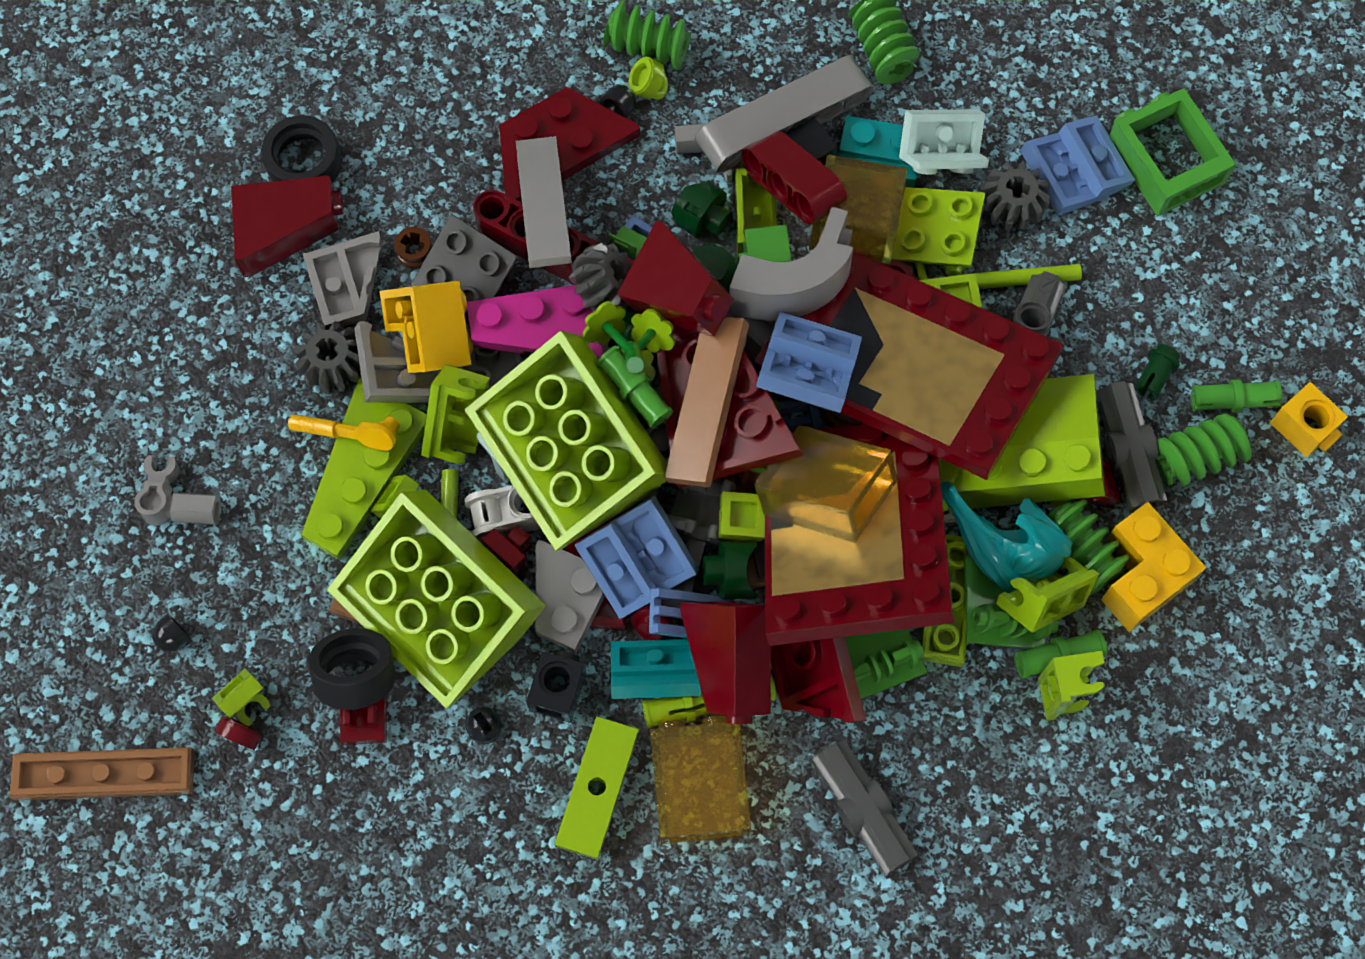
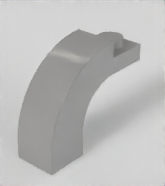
M831 207L819 243L809 254L800 259L790 262H772L742 254L729 287V294L734 300L728 313L755 320L777 321L779 311L801 317L818 310L830 302L845 285L851 269L853 247L849 246L852 230L846 228L848 211Z

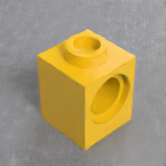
M1309 382L1278 411L1270 421V424L1307 458L1318 447L1323 452H1326L1343 435L1338 428L1348 416L1314 384ZM1304 417L1315 420L1319 429L1310 427L1305 422Z

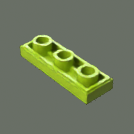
M946 534L951 594L955 595L958 601L952 603L954 623L923 628L921 646L924 657H921V659L927 662L963 667L967 647L964 557L970 556L962 537Z
M596 716L554 844L555 847L592 859H599L638 738L639 729ZM601 782L606 786V789L600 795H593L589 791L592 784Z

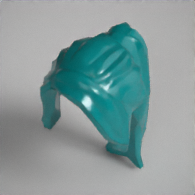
M949 481L941 483L943 500L956 519L969 556L986 577L1002 590L1008 593L1017 590L1010 584V581L1018 577L1033 582H1039L1051 577L1060 568L1064 558L1070 557L1073 540L1066 536L1058 525L1029 496L1024 498L1019 506L1022 514L1017 516L1015 522L1021 529L1001 530L997 529L992 522L986 520L983 515L979 516L972 511Z

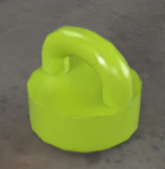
M647 56L639 59L629 74L628 83L630 91L645 99H663L668 89L664 66L661 62Z

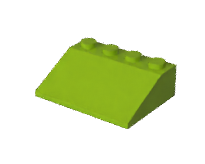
M559 331L464 409L555 551L563 549L647 497L667 481L664 476L668 464L628 403L624 402L619 396L620 391L614 382L597 365L598 358L583 339V336L565 331Z
M1094 374L1046 379L988 480L939 458L941 483L949 481L970 509L1022 504L1023 499L1028 496L1034 503L1105 496ZM943 500L944 511H948L949 507Z
M427 490L401 492L327 589L365 629L382 634L390 642L393 657L446 709L451 708L525 634L547 606Z

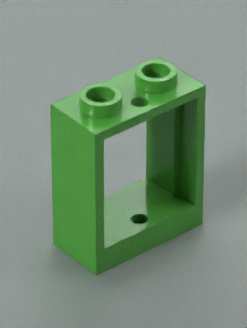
M1185 88L1172 94L1168 92L1161 93L1153 98L1147 106L1136 111L1134 108L1122 112L1115 118L1114 125L1109 134V137L1134 177L1135 184L1157 217L1226 184L1236 166ZM1173 115L1205 163L1166 181L1135 133Z

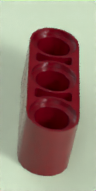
M776 131L742 150V162L749 176L806 224H813L829 215L831 207L840 209L847 204L846 189L836 174L785 133Z

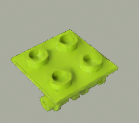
M905 187L890 259L903 262L939 264L946 268L945 273L949 276L962 274V271H965L967 267H972L986 194L984 192Z

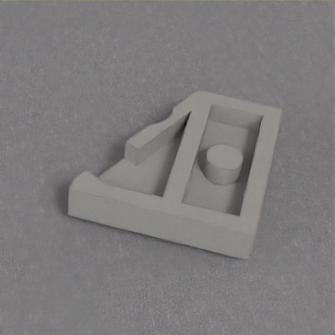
M379 231L303 254L326 330H329L334 321L340 323L341 328L359 323V321L367 320L383 244Z
M359 321L354 329L365 402L428 403L431 383L441 370L408 373L403 339L396 336L394 340H391L372 331V324L366 321Z
M538 540L536 543V596L547 606L536 619V634L538 637L577 654L605 598V594L582 558L562 549L555 551L551 544Z

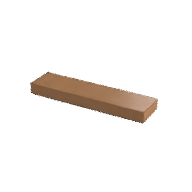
M725 317L714 337L703 333L699 334L664 476L669 483L701 487L711 486L749 327L744 318Z
M191 747L13 754L10 799L22 801L193 794L195 750Z

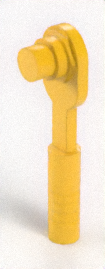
M292 414L288 421V427L291 431L332 438L344 437L355 439L368 448L383 451L391 450L395 445L396 432L400 427L399 422L390 416L378 424L361 422L358 426L345 425L339 421Z

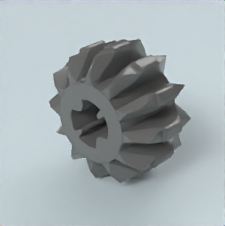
M1007 161L1002 165L1000 171L992 169L988 174L987 182L982 185L980 191L986 194L982 212L992 213L990 217L991 225L999 221L1005 222L1006 232L1012 229L1013 224H1017L1023 232L1029 227L1030 222L1037 224L1041 221L1044 214L1043 211L1048 208L1050 203V196L1047 194L1049 189L1048 181L1038 180L1040 176L1039 168L1031 172L1026 171L1024 161L1019 163L1017 169H1014Z
M602 242L585 249L584 253L577 256L576 260L571 263L573 273L568 278L576 285V290L573 294L580 295L583 300V308L591 307L593 312L606 301H610L616 307L621 306L626 310L629 305L617 293L632 267L627 260V252L619 253L614 243L606 246Z
M336 321L333 322L329 330H325L324 326L317 322V333L312 335L303 332L302 339L305 344L295 346L294 352L297 358H299L295 367L299 374L305 375L304 380L309 387L312 388L319 384L321 391L327 394L332 384H336L338 390L344 392V381L348 379L357 383L359 379L356 371L360 370L355 330L349 327L342 331L340 323ZM328 355H332L334 359L330 360Z

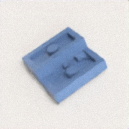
M1097 115L1065 123L1058 133L1026 141L1020 149L1031 171L1039 168L1040 176L1038 180L1048 181L1049 189L1047 194L1050 196V204L1057 216L1104 199L1130 186L1135 181Z
M779 311L756 387L840 413L862 337Z
M655 495L611 520L574 545L619 619L649 604L650 589H670L696 575L700 570Z

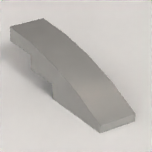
M556 136L516 141L529 268L572 263Z

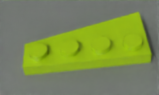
M360 377L342 424L358 426L361 422L378 424L390 416L399 422L400 427L396 432V443L388 451L368 448L358 440L338 437L335 441L301 536L308 543L338 560L342 558L370 516V509L391 478L398 474L424 435L427 414L407 403L365 402L362 378Z

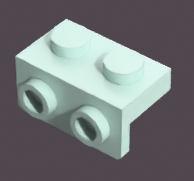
M979 109L905 110L899 158L912 166L914 172L926 175L936 174L937 169H949L956 173L970 174L973 173L974 168H988L989 159L980 154L985 113Z

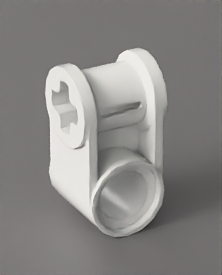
M513 485L498 489L480 490L469 494L464 499L465 507L471 510L475 529L471 533L481 543L482 539L494 528L504 537H507L518 525L526 532L540 529L531 513L519 512L520 505L524 501ZM486 511H487V513H488V518H489V521H488V522H487V518H486Z

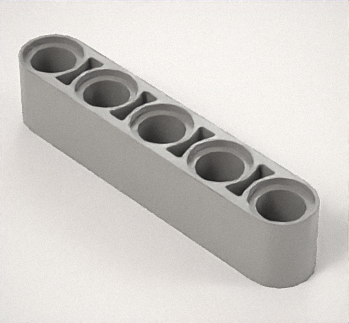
M847 55L710 121L697 132L695 140L717 172H725L743 163L741 154L744 148L776 131L787 134L813 117L816 118L819 124H822L863 103L871 96L875 87L852 55Z

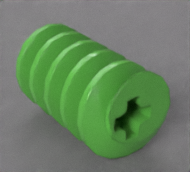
M620 0L617 7L612 11L606 25L603 47H607L612 41L614 51L620 52L627 47V53L630 56H636L640 51L642 58L647 56L653 59L656 55L657 61L661 62L663 66L671 59L673 69L679 70L689 49L691 32L685 31V19L683 18L673 28L670 27V14L666 13L660 23H657L654 9H650L646 17L641 18L640 5L636 4L631 13L628 14L626 13V1Z
M861 0L850 9L848 15L852 19L854 29L858 32L859 41L864 45L863 50L869 58L871 68L875 71L876 80L882 84H893L902 81L913 72L915 66L912 63L919 58L920 51L917 47L912 46L914 43L912 34L906 33L909 26L905 20H901L903 13L899 7H895L897 0Z
M1219 414L1213 420H1204L1198 427L1196 425L1188 426L1183 433L1180 431L1173 432L1168 436V439L1165 437L1156 439L1158 446V458L1156 461L1158 471L1163 482L1170 487L1173 485L1174 477L1182 486L1189 485V471H1191L1196 479H1204L1206 476L1204 465L1207 466L1211 473H1219L1221 471L1220 459L1228 468H1232L1236 465V454L1243 462L1250 461L1252 458V450L1244 427L1237 418L1228 414Z
M1086 499L1077 502L1069 501L1054 509L1047 516L1058 525L1066 536L1073 540L1071 546V553L1073 554L1070 557L1088 570L1094 569L1099 573L1090 595H1093L1109 585L1124 572L1123 567L1130 557L1128 554L1116 558L1113 557L1112 554L1118 547L1119 542L1117 540L1106 544L1102 542V539L1109 531L1107 526L1096 530L1092 529L1091 526L1098 518L1097 513L1086 516L1081 514L1088 503Z

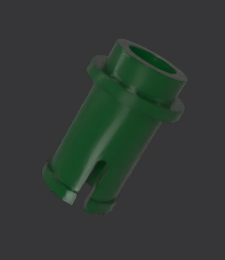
M1158 344L1156 349L1149 351L1148 357L1150 360L1138 382L1134 385L1135 391L1143 397L1147 390L1150 391L1148 399L1151 400L1159 398L1169 375L1180 366L1178 361L1180 354L1174 348L1164 344Z

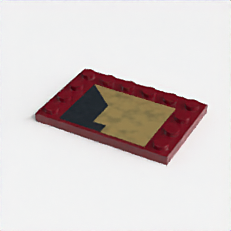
M853 252L850 274L840 292L823 307L800 317L862 337L845 401L841 409L842 413L985 480H988L1061 355L1063 344L856 252ZM771 336L753 362L758 374H760Z
M865 423L792 433L804 456L774 463L771 468L767 467L765 474L766 637L769 646L954 623L939 458Z

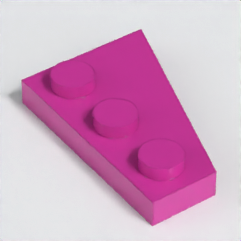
M576 285L467 302L473 347L524 354L526 351L535 352L559 331L583 336V331L587 327L585 319L593 311L591 307L583 308V300L580 295L573 294L576 290ZM597 342L588 343L599 359L603 355L602 345H599Z

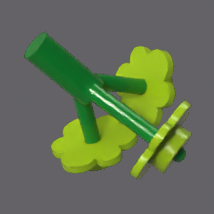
M610 301L603 302L593 313L586 317L585 324L587 327L583 331V339L587 343L597 342L599 345H605L612 338L625 354L628 371L631 373L645 372L652 382L655 378V369L651 365L654 359L652 352L656 353L660 349L668 351L674 347L675 338L671 334L674 329L671 322L663 319L658 311L646 309L643 314L638 313L632 317L631 322L634 327L631 330V336L634 341H627L621 335L626 326L623 320L626 314L625 309L621 306L616 307Z

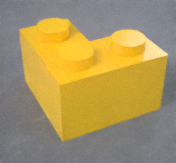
M460 280L380 291L385 332L402 331L408 373L442 370L446 364L454 367L472 365L470 355L473 351V343L466 329L464 315L467 309V300L465 293L461 290Z
M1147 501L1116 525L1105 540V543L1117 540L1119 545L1114 551L1115 555L1120 557L1128 554L1130 559L1125 564L1129 572L1110 586L1101 598V601L1130 633L1190 586L1206 569V566Z

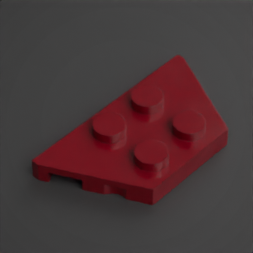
M565 87L499 125L505 194L522 202L516 141L556 136L561 180L563 181L640 137V127L637 123Z
M845 637L771 646L772 671L782 709L808 712L810 715L819 717H833L842 719L847 723L867 721Z

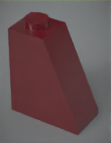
M330 176L231 186L235 262L243 277H251L338 231L337 215L344 214V203L341 190H334Z
M656 221L617 293L623 301L639 314H643L646 309H654L661 314L663 319L671 322L673 325L713 337L716 335L734 300L691 250L665 224Z
M720 601L680 602V612L707 713L724 715L725 723L751 724L752 716L771 714V646H769L766 637L765 605Z

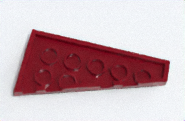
M673 325L674 329L671 333L675 338L674 347L668 351L660 349L657 352L663 401L673 410L672 415L666 420L670 452L700 332ZM744 348L712 480L804 456L770 393L767 390L756 387L759 374ZM676 484L679 488L691 486V485Z

